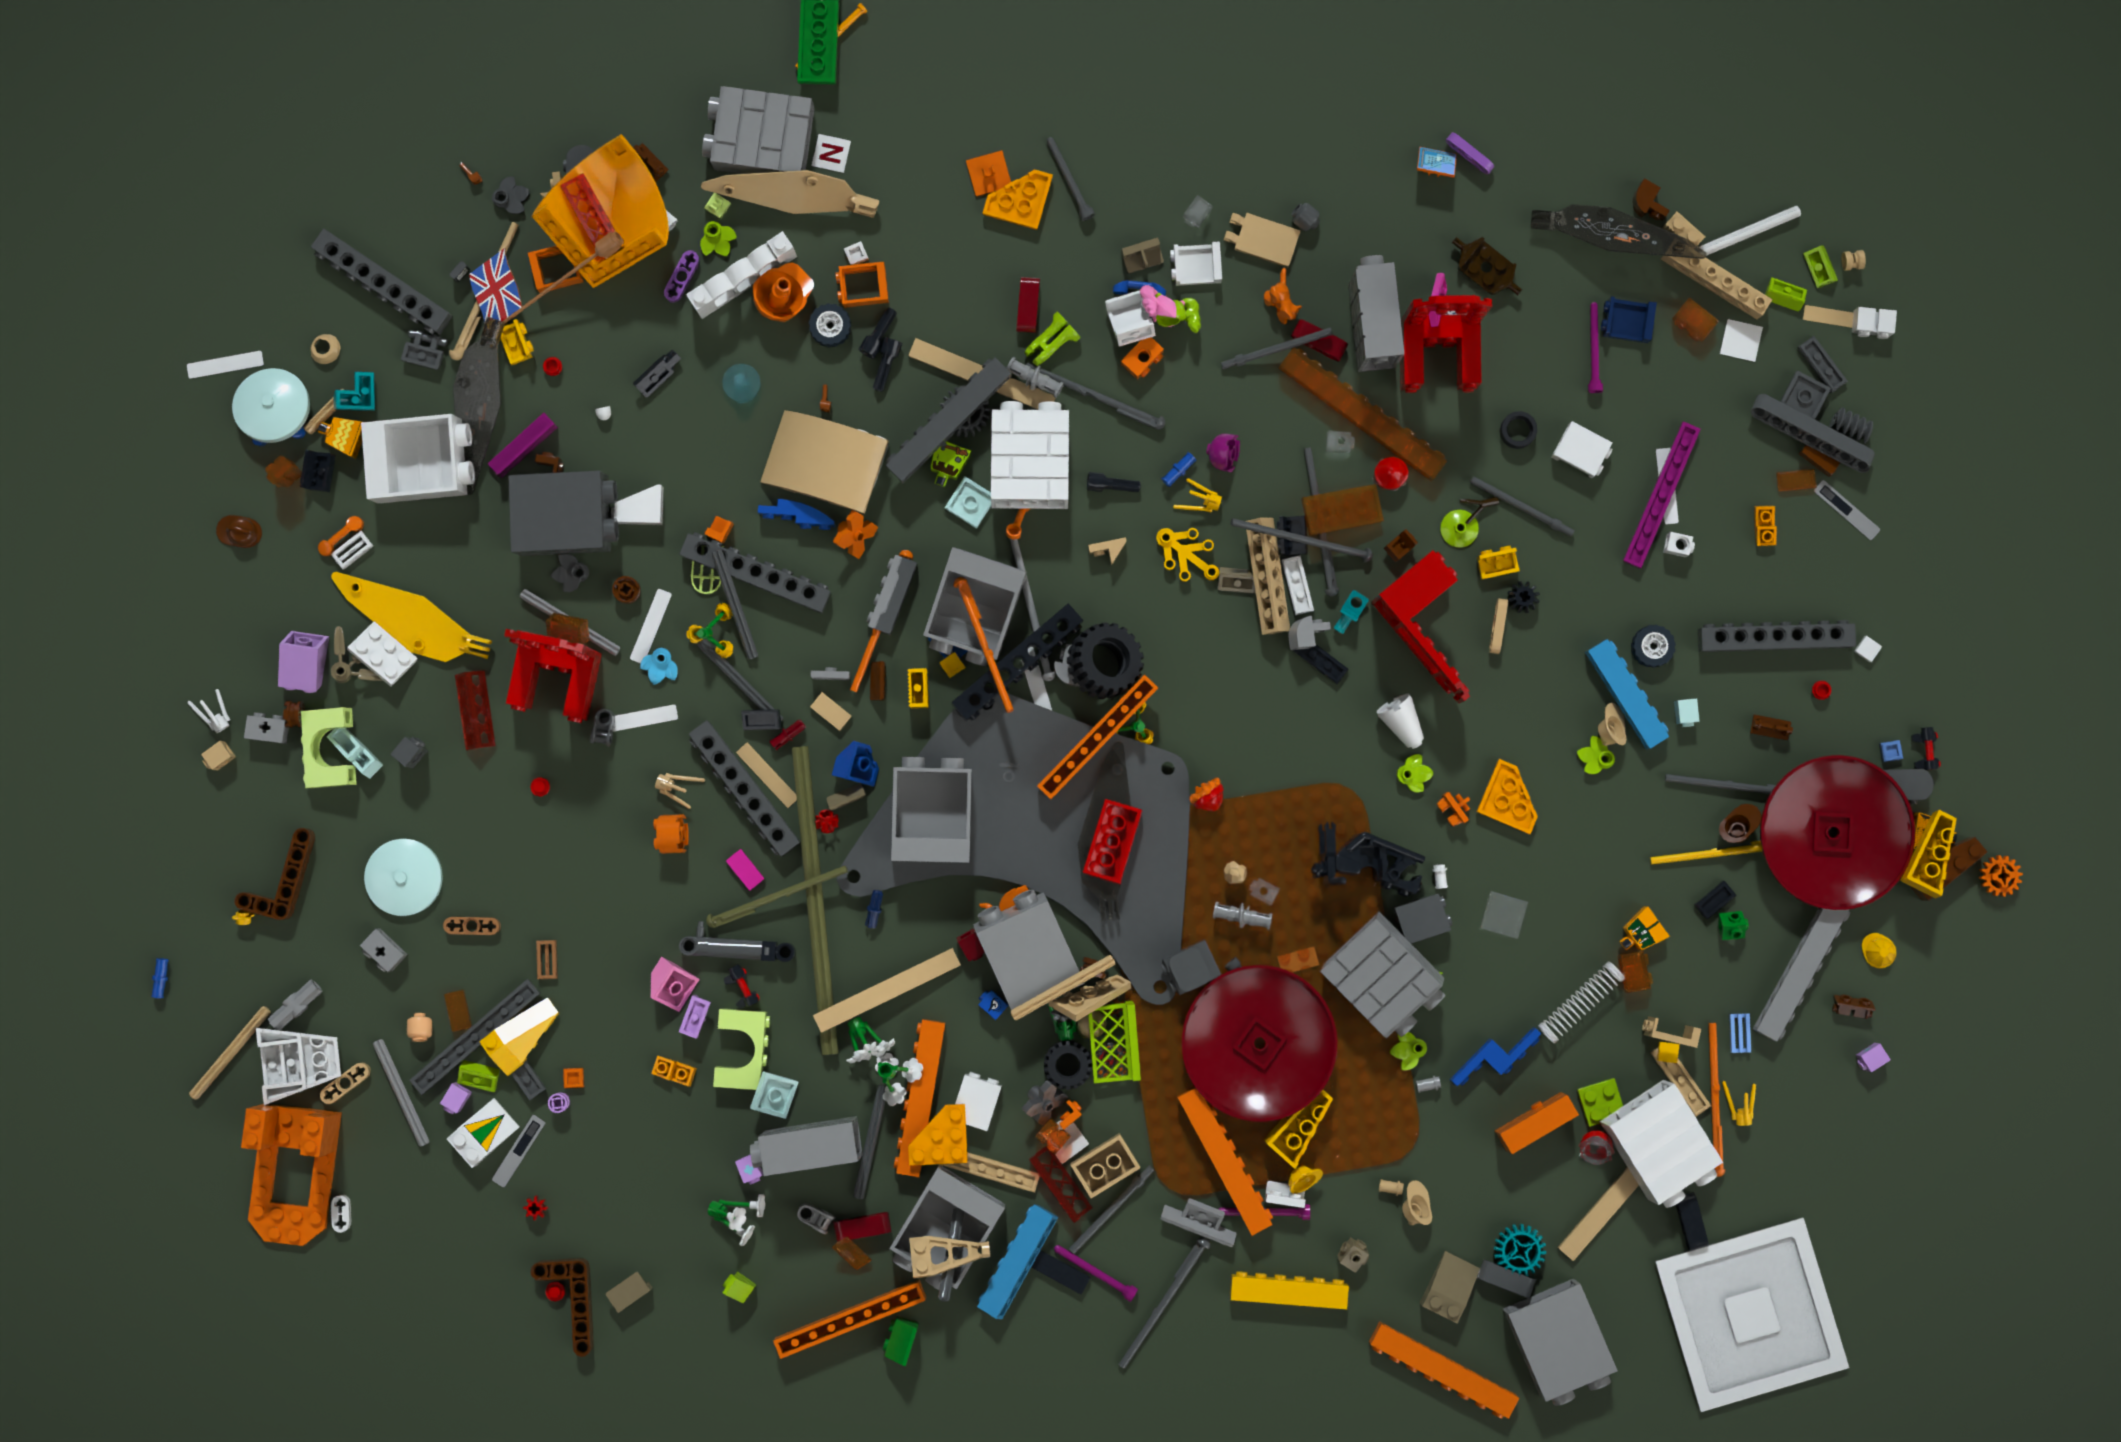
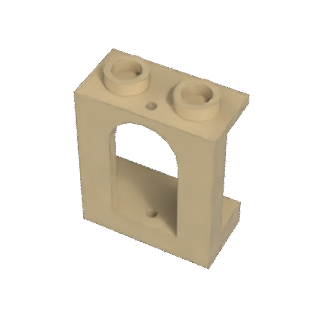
M1648 1016L1647 1020H1644L1642 1027L1644 1035L1697 1048L1701 1033L1700 1028L1685 1025L1683 1037L1656 1031L1658 1018Z

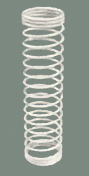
M1607 961L1602 966L1604 971L1598 970L1599 975L1593 974L1594 979L1589 978L1590 984L1584 982L1586 988L1580 986L1581 992L1575 991L1576 996L1571 995L1572 1001L1566 999L1568 1005L1562 1003L1563 1009L1557 1007L1558 1013L1552 1012L1554 1018L1548 1016L1550 1022L1543 1020L1538 1025L1539 1029L1551 1042L1556 1043L1559 1039L1550 1030L1546 1022L1563 1036L1551 1019L1568 1032L1555 1014L1572 1028L1560 1010L1577 1024L1564 1006L1581 1020V1017L1575 1012L1569 1002L1586 1015L1573 997L1582 1003L1588 1011H1591L1579 997L1578 993L1595 1007L1582 989L1600 1003L1587 987L1589 985L1604 999V996L1596 989L1591 980L1600 986L1606 994H1609L1595 976L1600 978L1611 990L1613 988L1606 982L1600 972L1605 974L1616 986L1618 984L1610 977L1605 968L1619 982L1625 980L1624 975L1614 964Z

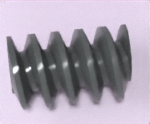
M1842 407L1834 414L1829 427L1831 428L1835 424L1836 431L1843 428V435L1850 431V438L1856 434V441L1863 437V444H1865L1871 436L1873 421L1869 420L1866 422L1865 417L1859 419V414L1853 415L1852 411L1846 412L1845 408Z

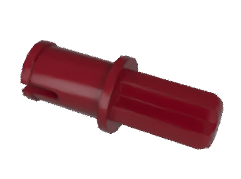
M799 719L787 729L783 728V732L770 740L771 745L778 751L787 742L793 741V738L806 728L805 724Z

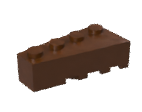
M1968 837L1951 845L1943 889L1987 853L1976 837ZM1911 887L1922 901H1929L1933 898Z

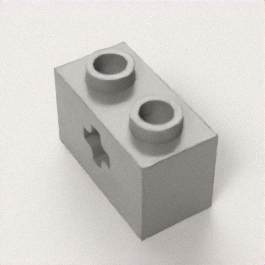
M255 712L253 716L247 715L244 738L287 744L289 728L285 727L287 721L283 719V716L273 715L272 718H265L266 714ZM264 726H271L270 730H265Z
M380 928L375 929L360 945L363 948V954L377 961L376 966L383 972H392L408 955ZM380 948H385L384 953L386 955H380Z

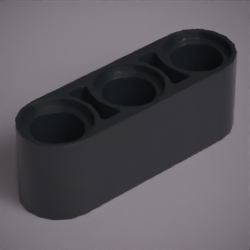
M1694 1192L1687 1193L1685 1198L1676 1204V1209L1686 1246L1689 1251L1708 1247L1709 1242L1697 1197Z

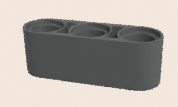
M1483 1260L1477 1278L1530 1298L1536 1279L1524 1276L1522 1273L1519 1276L1516 1271L1512 1274L1511 1270H1505L1506 1268L1501 1265Z

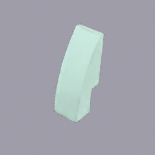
M347 728L334 729L327 736L344 757L352 762L369 779L383 766L372 752Z

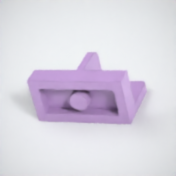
M692 995L679 1032L697 1039L702 1025L706 1021L705 1017L711 1002L699 998L697 995Z

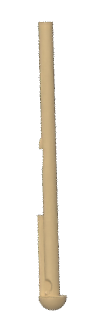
M511 223L499 252L506 248L507 253L519 227L517 223ZM477 300L454 350H449V356L453 360L457 361L463 358L481 318L477 317L481 310Z

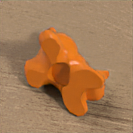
M1283 268L1280 273V282L1264 293L1265 304L1276 307L1278 319L1284 325L1288 320L1296 319L1299 310L1302 308V306L1294 305L1290 299L1289 289L1286 285V268Z

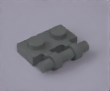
M410 330L408 337L414 338V342L405 343L401 360L439 371L444 352L437 350L439 345L446 347L448 340L436 334L434 336L425 334L421 330ZM421 342L431 343L430 348L421 346Z

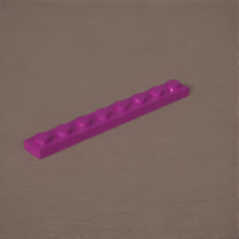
M1684 421L1681 423L1623 558V562L1639 569L1642 568L1701 430L1700 428Z

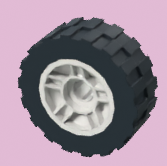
M827 303L826 305H820L810 316V333L814 340L822 346L829 348L833 346L838 347L851 334L852 325L850 317L837 304ZM830 321L832 322V324H834L833 328L831 329L827 328L826 326L830 323Z
M1649 625L1637 631L1636 635L1633 636L1631 652L1635 660L1639 664L1645 665V667L1655 668L1668 663L1672 659L1673 653H1675L1676 642H1674V636L1663 626ZM1653 643L1657 645V648H1655L1654 650L1651 649L1650 644Z

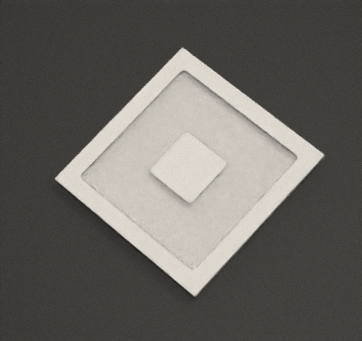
M1803 1217L1718 1242L1708 1247L1655 1261L1700 1412L1849 1368Z

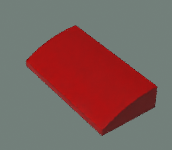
M1105 799L1083 873L1121 885L1142 816V809Z

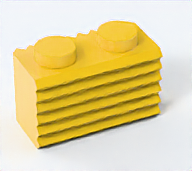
M908 669V698L910 699L908 706L911 709L929 708L927 669Z

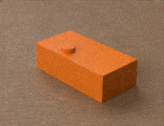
M1560 1092L1543 1103L1538 1101L1530 1106L1531 1110L1496 1129L1495 1133L1505 1150L1514 1154L1579 1116L1567 1094Z

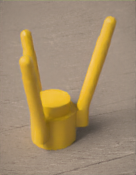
M1187 478L1186 481L1207 493L1204 495L1192 490L1189 491L1190 494L1204 499L1203 505H1206V507L1174 505L1173 508L1207 511L1210 513L1212 510L1218 511L1222 496Z
M1723 1081L1722 1084L1732 1113V1120H1736V1125L1738 1126L1752 1125L1756 1084L1752 1085L1749 1109L1748 1093H1745L1744 1108L1737 1109L1738 1112L1736 1113L1727 1084Z

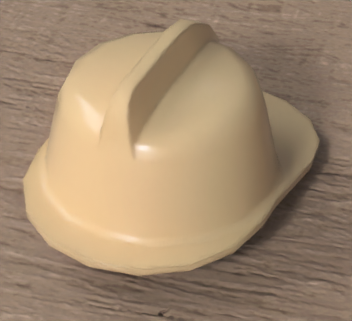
M1615 703L1607 704L1605 719L1598 725V732L1604 746L1615 743L1624 745L1627 741L1624 715Z
M1417 1180L1411 1181L1408 1184L1407 1200L1402 1206V1212L1409 1225L1419 1223L1429 1225L1432 1222L1428 1191Z

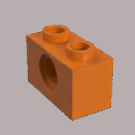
M1152 337L1140 340L1124 357L1121 365L1137 380L1140 377L1144 378L1151 370L1149 367L1153 363L1157 364L1163 358L1164 348ZM1140 354H1146L1148 355L1149 360L1147 362H1141L1138 359V356Z

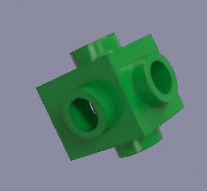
M1742 911L1719 913L1717 927L1722 940L1745 938L1746 930L1749 929L1748 919L1744 918Z

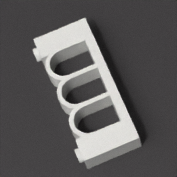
M782 231L768 240L766 244L756 248L747 257L733 263L724 272L710 278L686 295L703 319L751 288L755 281L769 269L779 268L797 258L796 252Z

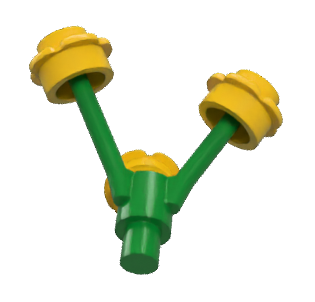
M719 603L715 610L717 617L705 628L691 625L686 632V636L694 644L707 639L716 645L715 651L721 658H727L733 653V644L725 640L717 642L712 637L713 631L711 629L719 620L726 621L731 619L733 615L729 604Z
M1146 702L1134 713L1136 714V720L1132 721L1129 726L1121 727L1116 734L1120 731L1133 730L1137 732L1135 740L1149 745L1153 742V732L1145 728L1140 718V714L1145 710Z

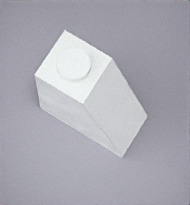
M655 485L617 501L615 508L611 509V518H616L618 524L663 525L664 487L662 485Z

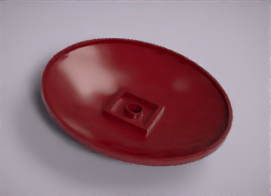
M1830 755L1814 758L1798 765L1776 784L1763 809L1760 823V841L1768 868L1787 892L1802 902L1815 907L1830 910H1848L1876 901L1898 883L1912 857L1915 843V823L1906 795L1888 773L1873 763L1860 758ZM1831 827L1837 829V835L1834 838H1831L1828 834V830Z
M1244 966L1218 976L1202 989L1195 998L1183 1025L1182 1055L1187 1073L1193 1085L1215 1108L1242 1120L1257 1122L1274 1121L1302 1110L1324 1089L1336 1062L1337 1031L1333 1016L1325 1000L1306 980L1288 970L1274 966ZM1259 1037L1263 1038L1266 1042L1265 1047L1262 1049H1257L1254 1045V1041Z

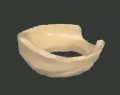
M331 334L319 335L311 344V356L314 361L320 364L332 363L337 359L341 347L335 336ZM320 339L328 341L330 349L326 354H319L316 351L315 344Z

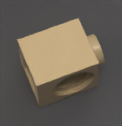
M225 741L217 742L201 754L204 758L202 760L204 765L208 769L217 771L236 758Z

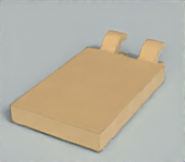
M1232 213L1229 223L1241 226L1242 228L1239 236L1233 232L1226 231L1224 241L1236 244L1234 249L1236 251L1287 268L1289 267L1300 230L1246 213L1245 218Z

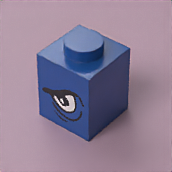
M993 990L990 992L985 991L978 998L981 1001L978 1005L995 1020L1009 1006Z

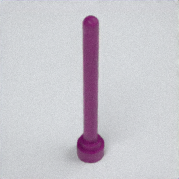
M1592 302L1590 304L1592 380L1588 384V393H1602L1603 383L1599 380L1598 304Z
M1305 1204V1208H1268L1272 1216H1298L1302 1220H1310V1204ZM1218 1208L1225 1212L1224 1216H1241L1237 1208Z
M1060 1245L1054 1247L1056 1253L1122 1292L1121 1295L1127 1301L1131 1302L1138 1288L1133 1285L1125 1286Z

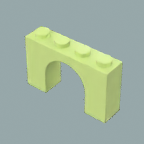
M341 707L301 711V743L303 745L302 762L304 764L305 774L303 781L305 788L357 785L356 767L354 765L330 766L324 762L320 755V742L328 731L353 727L352 708Z
M719 1009L718 1029L740 1030L747 1033L754 1042L755 1053L751 1062L744 1067L716 1066L713 1087L757 1089L763 1072V1066H767V1055H764L765 1047H768L769 1043L766 1028L770 1027V1016H767V1012Z

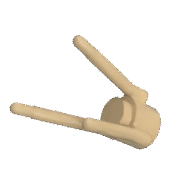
M666 773V775L659 774L655 788L659 789L660 793L667 795L690 809L691 806L668 792L672 789L684 793L687 792L686 789L674 785V780L672 779L705 782V779Z

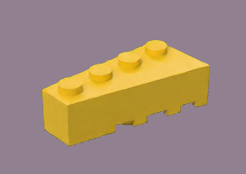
M1941 810L1932 813L1909 865L1900 880L1901 882L1935 899L1943 895V884L1946 879V868L1950 857L1949 852L1957 818Z
M1322 1090L1305 1108L1293 1115L1282 1118L1263 1140L1296 1169L1302 1154L1306 1151L1311 1137L1314 1136L1319 1122L1322 1121L1333 1098Z

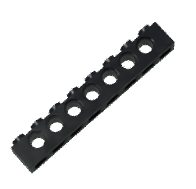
M1069 603L996 664L999 673L1005 671L1009 674V679L1003 681L1006 691L1010 689L1008 686L1012 682L1017 684L1024 678L1023 673L1029 670L1031 672L1039 665L1038 660L1042 657L1044 659L1049 657L1053 653L1052 648L1056 645L1059 647L1068 640L1067 636L1071 632L1075 634L1082 628L1083 619ZM1064 622L1067 624L1068 629L1060 631L1057 628V624ZM1049 634L1052 636L1053 642L1046 644L1043 642L1042 637ZM1036 647L1039 653L1036 656H1031L1028 653V649ZM1014 660H1022L1024 666L1020 669L1015 668L1013 665ZM991 671L986 672L951 702V705L966 722L969 719L971 721L976 719L983 707L989 708L995 702L994 698L999 694ZM992 684L995 687V691L990 694L986 693L984 686ZM976 696L980 699V704L972 706L969 699Z

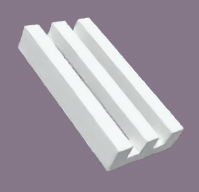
M359 531L331 555L344 570L374 545L364 535L363 531ZM360 537L363 539L354 547H352L349 551H347L344 555H342L340 558L338 557V555L341 552L347 549ZM365 543L367 544L347 561H345L344 563L342 562L352 553H354L357 549L363 546Z

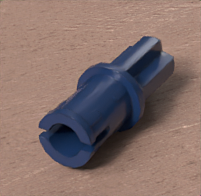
M873 890L870 905L867 906L868 913L865 926H868V928H877L878 917L882 912L883 892L880 890Z

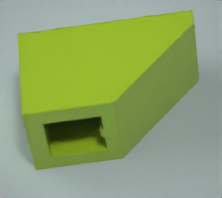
M737 1271L735 1275L730 1274L722 1286L725 1289L722 1293L744 1303L756 1284Z

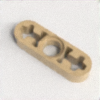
M1498 598L1496 602L1489 653L1500 654L1508 607V600Z
M361 1062L352 1066L322 1089L320 1093L321 1100L326 1104L338 1101L370 1076L371 1069L369 1065ZM358 1067H359V1068H363V1067H364V1068H365V1071L363 1072V1073H364V1076H363V1075H358L357 1077L354 1078L353 1076H351V1075L349 1074V1073L351 1072V1074L354 1075V1074H356V1073L359 1071V1070H358ZM343 1078L350 1080L351 1084L347 1089L341 1087L340 1082ZM337 1087L339 1091L332 1095L333 1100L331 1098L327 1099L328 1093L326 1091L331 1092Z

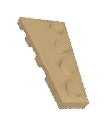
M1114 975L1096 982L1095 986L1081 987L1079 992L1073 994L1067 992L1063 994L1062 998L1050 1001L1049 1006L1072 1020L1078 1021L1131 989V982L1119 975Z

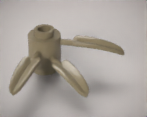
M337 626L334 632V654L338 655L339 662L335 663L331 668V675L335 681L346 683L351 679L352 675L358 676L360 680L383 681L371 670L360 669L359 672H352L350 667L355 663H361L354 655H352V661L349 664L342 662V655L345 654V641L342 628ZM340 669H344L343 674L337 673Z

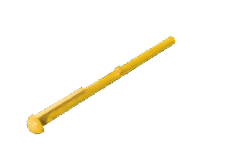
M1753 841L1750 843L1751 845L1721 850L1713 848L1706 851L1650 857V863L1654 865L1762 852L1761 841Z

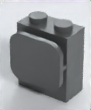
M1437 893L1393 908L1401 934L1411 944L1451 931L1450 926L1453 925L1450 915H1446L1444 910L1446 907L1444 897H1440Z
M1204 939L1162 959L1163 964H1161L1165 975L1169 974L1172 980L1169 984L1173 992H1177L1179 995L1198 988L1221 975Z

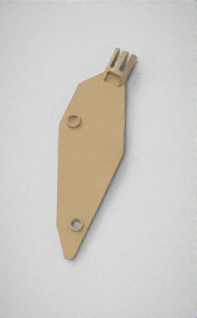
M809 170L725 175L701 183L703 190L792 214L850 211L874 218L879 205V200L856 194L845 180Z

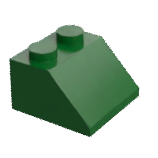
M899 1316L896 1317L895 1321L891 1320L888 1330L892 1332L890 1340H885L882 1349L886 1351L885 1357L902 1366H906L919 1325L918 1322Z

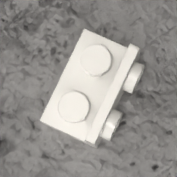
M1267 1181L1264 1198L1266 1202L1305 1208L1306 1201L1304 1199L1305 1191L1297 1194L1292 1193L1289 1190L1288 1183Z

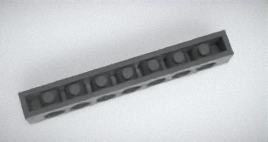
M324 228L311 245V248L315 251V256L323 261L325 258L331 261L329 265L338 271L340 269L346 271L345 276L354 282L356 279L362 282L361 286L367 291L371 292L374 290L377 292V297L385 303L388 300L392 302V307L398 312H407L410 320L416 324L420 321L425 325L423 328L431 334L436 332L441 335L453 316ZM333 248H337V254L330 256V251ZM353 258V264L346 266V261ZM364 269H369V274L365 277H362V271ZM384 279L385 284L382 287H377V282ZM400 290L399 297L393 298V292ZM416 300V306L411 309L408 308L409 302ZM432 311V316L429 319H424L425 312Z
M696 532L693 535L687 534L679 553L680 556L717 571L711 554L713 551L721 549L726 555L725 560L731 577L823 614L831 595L828 586L818 583L816 586L810 583L811 579L801 575L800 578L792 576L793 572L784 568L782 571L775 569L776 565L767 561L764 564L757 561V557L747 554L746 557L740 555V550L730 546L729 549L721 547L722 543L713 539L711 542L704 540L705 536ZM702 545L708 547V552L705 555L698 553V549ZM736 560H742L744 563L743 567L739 570L734 569L733 566ZM754 567L761 568V574L758 577L751 575ZM773 574L779 576V581L776 584L769 583V577ZM791 581L797 583V588L794 591L787 590V584ZM807 589L815 591V595L810 599L804 596Z
M1839 620L1837 624H1830V621H1818V624L1811 625V621L1799 622V625H1791V622H1780V626H1772V622L1760 623L1761 626H1753V623H1742L1741 627H1734L1733 623L1722 624V627H1715V624H1704L1703 628L1698 629V652L1856 647L1855 623L1849 624V620ZM1832 629L1838 634L1836 639L1830 636ZM1794 630L1799 633L1798 640H1794L1792 637ZM1812 630L1818 632L1817 640L1811 637ZM1755 631L1761 634L1759 642L1754 639ZM1774 631L1779 632V641H1776L1773 638ZM1736 632L1742 635L1741 642L1735 640L1734 635ZM1716 633L1722 634L1723 641L1721 643L1716 641Z
M706 720L689 733L691 737L689 739L690 743L695 749L699 747L702 751L700 755L706 764L711 763L714 767L712 772L718 779L722 778L726 784L723 786L730 795L733 793L736 796V804L741 810L745 808L749 813L747 818L753 825H758L761 829L758 831L764 840L768 839L772 844L770 848L776 856L780 854L783 857L801 843L712 724ZM710 738L714 742L713 747L706 749L704 742ZM718 754L725 756L723 764L716 763L715 758ZM730 769H735L737 772V776L733 780L727 777V772ZM742 784L748 786V792L745 795H741L738 791ZM754 799L760 802V807L757 810L750 808V803ZM764 815L771 817V823L767 826L762 824V817ZM776 830H781L783 833V838L780 841H776L773 838V833Z

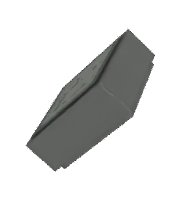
M460 261L449 275L459 283L470 268L463 261Z

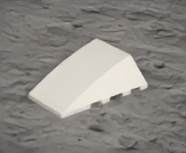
M256 1028L257 1045L261 1051L264 1085L262 1086L264 1105L341 1076L337 1037Z

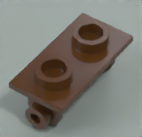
M643 143L640 146L635 145L633 147L647 166L655 182L669 170Z
M1753 714L1751 734L1788 741L1789 734L1793 732L1791 721Z
M1845 994L1840 996L1834 995L1837 1004H1833L1832 1011H1835L1836 1014L1850 1016L1852 1009L1854 1010L1853 1017L1868 1019V1017H1872L1873 1011H1876L1873 1002L1867 998L1856 999Z

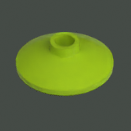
M1454 510L1443 518L1440 532L1444 541L1450 546L1457 548L1466 547L1476 539L1479 531L1476 518L1469 524L1465 523L1472 515L1470 512ZM1459 524L1463 525V531L1457 529Z

